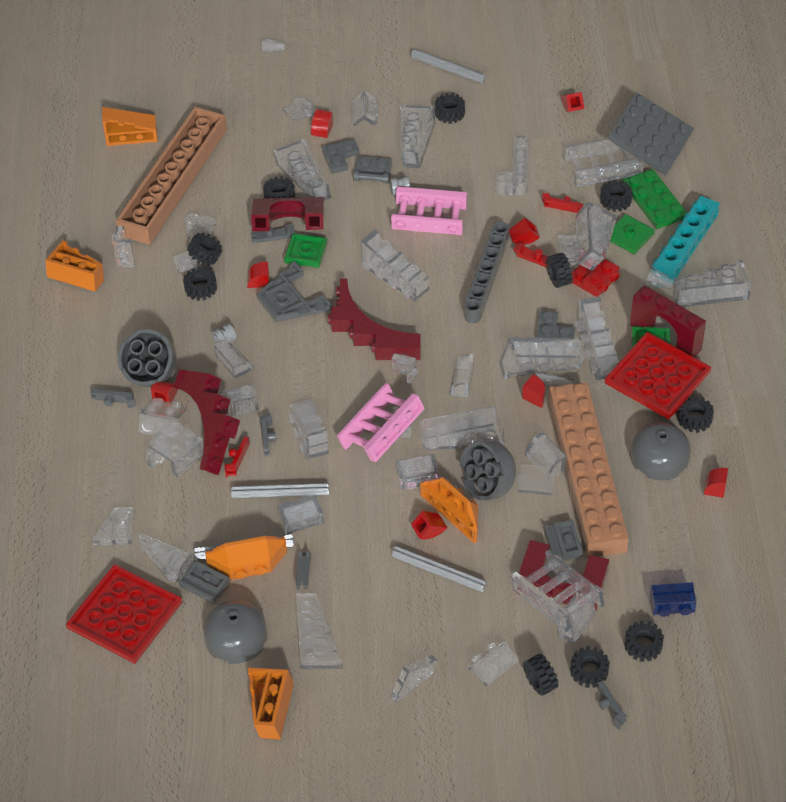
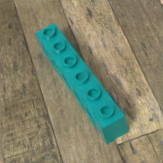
M700 196L697 202H693L691 210L685 214L682 224H678L675 234L670 236L667 246H663L659 258L654 259L652 264L654 277L672 284L674 283L718 217L719 202Z

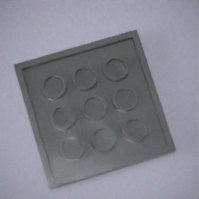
M636 92L607 139L666 176L694 128Z

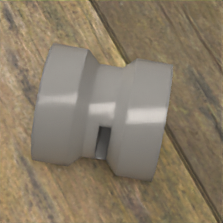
M408 176L401 179L390 178L392 196L396 195L397 186L410 187Z
M229 323L223 325L222 329H215L211 332L213 340L219 348L225 346L228 341L233 342L237 340L235 330Z

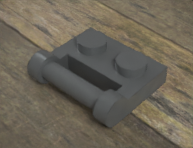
M358 156L354 171V181L372 180L389 183L392 159Z

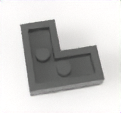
M355 139L322 146V152L331 174L347 171L348 165L345 158L360 155Z
M540 310L536 343L574 346L575 327L557 326L558 312Z

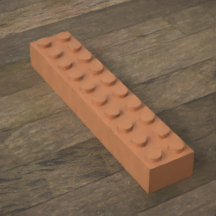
M194 107L117 218L116 224L119 236L151 245L226 133V115Z
M588 383L549 387L550 410L586 556L588 558L589 554L604 556L627 553L629 538Z

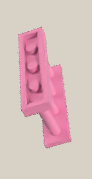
M397 186L396 204H400L398 215L392 214L391 216L392 229L462 235L463 220H458L460 209L466 210L467 192ZM407 205L418 206L416 216L406 215ZM425 206L435 207L434 218L423 217ZM442 208L453 209L451 219L441 218Z
M385 383L342 429L337 438L343 449L347 450L352 443H355L364 448L371 461L377 462L425 408L418 395L412 393L405 401L395 397L389 384ZM389 403L400 407L394 414L384 410ZM377 416L388 420L382 427L372 424ZM365 429L375 433L369 441L359 437Z

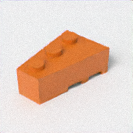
M248 668L255 729L260 738L281 740L294 686L289 670Z

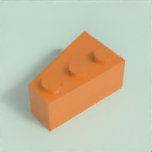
M102 107V122L107 146L158 142L155 115Z
M64 240L45 260L48 278L91 291H96L104 282L103 264L88 255H82L79 253V249L69 247Z

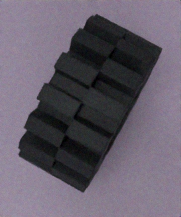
M445 93V96L442 94L440 98H436L435 117L439 121L443 120V123L449 121V124H452V121L457 123V119L461 121L464 118L465 100H463V97L459 98L458 94L454 96V93H451V95Z
M276 176L274 180L270 178L263 186L264 198H295V185L292 180L289 181V178L286 177L284 179V176H280V179Z
M617 179L613 180V182L610 180L608 184L605 182L601 187L600 203L603 204L604 208L607 207L609 211L613 209V212H616V209L621 212L622 208L626 210L627 207H630L633 190L627 182L623 184V180L617 182ZM616 194V195H620L621 197H614V196H611V195Z
M197 233L189 243L187 251L189 256H193V260H197V263L202 262V265L207 263L208 266H211L220 257L223 251L221 249L222 245H219L220 242L218 240L215 241L216 238L214 236L211 238L210 234L206 236L205 233Z
M558 253L548 256L546 261L548 266L546 267L552 284L556 288L572 284V268H570V262H568L566 255Z
M198 267V270L192 268V272L187 271V275H184L183 283L188 297L191 296L193 300L196 297L197 301H200V298L206 300V297L211 298V294H215L217 282L215 273L211 269L207 271V267L203 269ZM198 282H205L204 285H194Z
M690 396L678 410L679 425H684L683 429L685 430L690 428L689 432H693V429L696 430V433H699L700 429L706 431V428H709L710 424H712L714 414L713 405H710L709 400L705 402L703 397L700 400L698 399L699 396H695V399ZM690 412H699V413H701L703 416H701V417H694V416H691L689 413H690Z
M643 620L640 621V625L634 622L633 626L630 625L628 627L624 645L630 657L634 654L633 659L637 660L639 657L641 658L640 662H644V658H647V661H651L652 657L656 659L658 654L660 655L664 635L660 628L657 630L658 625L654 624L651 626L650 621L644 624ZM638 637H647L652 640V644L647 646L640 645L636 642V639Z
M586 646V650L583 647L579 649V652L576 650L574 656L572 655L570 667L571 677L574 676L573 680L575 682L579 680L580 686L585 683L586 688H589L590 684L594 688L597 686L598 681H606L610 664L607 654L603 655V650L597 652V647L590 650V646ZM591 662L596 664L598 669L593 672L585 671L582 668V664Z
M537 654L523 662V670L534 691L544 696L558 688L559 681L556 678L557 674L554 673V668L550 666L551 663L542 654Z

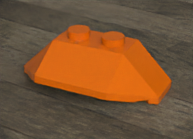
M443 477L421 482L420 495L467 538L476 543L478 534V504L473 499H469L461 488L456 487Z
M261 536L222 544L212 551L205 552L207 566L229 577L230 580L272 572L287 553L286 538Z

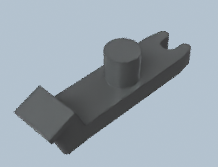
M286 224L285 228L274 230L270 226V231L252 233V243L291 238L292 234L295 233L294 225Z
M91 389V398L104 401L106 406H112L113 402L127 403L128 408L136 407L132 392Z
M268 412L266 416L259 418L263 433L265 456H270L268 442L276 441L275 432L267 433V427L273 425L272 417Z
M299 551L297 590L300 589L301 585H304L305 590L308 588L311 553L309 551L306 553Z
M602 680L598 681V686L596 687L603 699L598 701L599 707L602 710L610 708L615 716L613 726L620 730L621 726L627 721L625 719L627 715L621 710Z

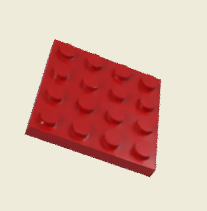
M647 332L608 374L604 383L669 420L711 372V366Z
M114 564L69 619L66 627L68 630L136 664L183 602L181 597Z

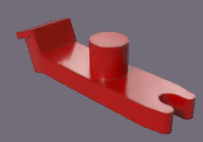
M542 193L544 207L574 213L583 212L584 204L573 202L568 196L558 199L550 197V193Z
M517 243L513 249L519 258L544 267L548 266L546 264L548 256L543 255L541 249H536L535 251L527 249L524 243Z
M244 436L238 449H230L229 456L234 459L231 464H225L226 478L237 475L238 468L250 445V437Z

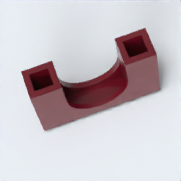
M324 197L253 199L251 212L252 231H270L272 221L283 217L304 219L306 230H324Z
M645 285L633 295L630 326L653 327L656 324V317L659 316L669 322L677 334L676 348L694 358L701 352L706 320Z
M530 540L517 577L516 590L524 594H532L544 599H552L564 604L580 606L584 609L597 610L607 577L610 559L589 554L583 575L574 582L560 583L552 580L544 570L549 557L550 545Z

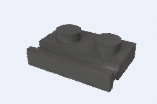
M573 520L553 523L551 526L544 525L554 562H557L559 559L568 560L583 557V550Z
M195 560L184 574V578L179 581V586L214 604L217 596L219 597L230 583V578Z

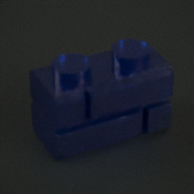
M693 582L651 585L650 601L653 615L666 617L670 614L680 613L681 615H689L695 612L696 596Z

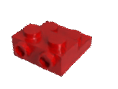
M589 255L572 272V283L598 297L602 292L605 293L613 282L619 279L620 267L607 259L601 262Z

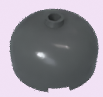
M150 329L135 331L126 341H123L118 352V366L123 375L131 383L142 387H152L157 382L168 380L174 372L177 361L176 351L172 342L163 334Z
M652 423L643 427L635 435L631 446V462L634 468L646 474L647 478L654 480L674 479L688 467L691 452L690 443L686 435L676 426L668 423Z
M494 440L477 441L469 444L462 454L460 467L463 466L465 477L462 481L467 491L478 500L497 499L511 489L516 477V464L511 452L503 444ZM475 479H478L477 487L479 491L476 489L474 485Z
M233 600L218 605L209 613L204 624L206 647L214 658L229 661V664H239L252 660L260 654V650L267 641V627L262 613L255 606L245 601Z

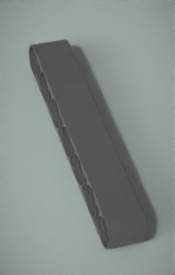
M497 222L493 225L465 301V320L469 323L480 321L507 247L509 226L505 222Z

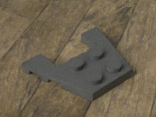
M295 261L290 264V268L286 271L283 270L279 274L280 277L275 281H271L257 293L258 301L275 322L332 310L331 303L324 295L306 302L290 282L304 276L303 270Z

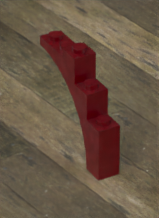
M340 279V286H336V296L339 297V300H336V306H332L331 313H328V325L332 326V332H350V339H353L354 346H372V353H375L376 360H421V334L392 330L368 318L352 300L348 289V279Z
M179 369L174 388L186 392L192 397L198 406L203 421L204 447L199 469L219 476L229 439H235L240 420L227 415L231 399L217 394L222 379L209 373Z

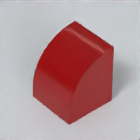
M582 92L560 95L564 109L567 112L585 109Z
M316 109L311 125V135L328 138L333 126V114L329 111Z
M523 218L509 229L514 244L524 243V245H527L540 238L536 225L526 218Z
M259 262L249 268L247 288H264L269 284L268 262Z
M533 374L523 385L522 399L542 408L545 400V385L538 376Z
M161 381L153 384L151 387L153 401L171 405L178 389L174 388L175 383Z
M716 468L707 474L703 495L724 497L728 468Z
M422 511L411 523L417 536L422 540L434 538L447 529L439 513Z

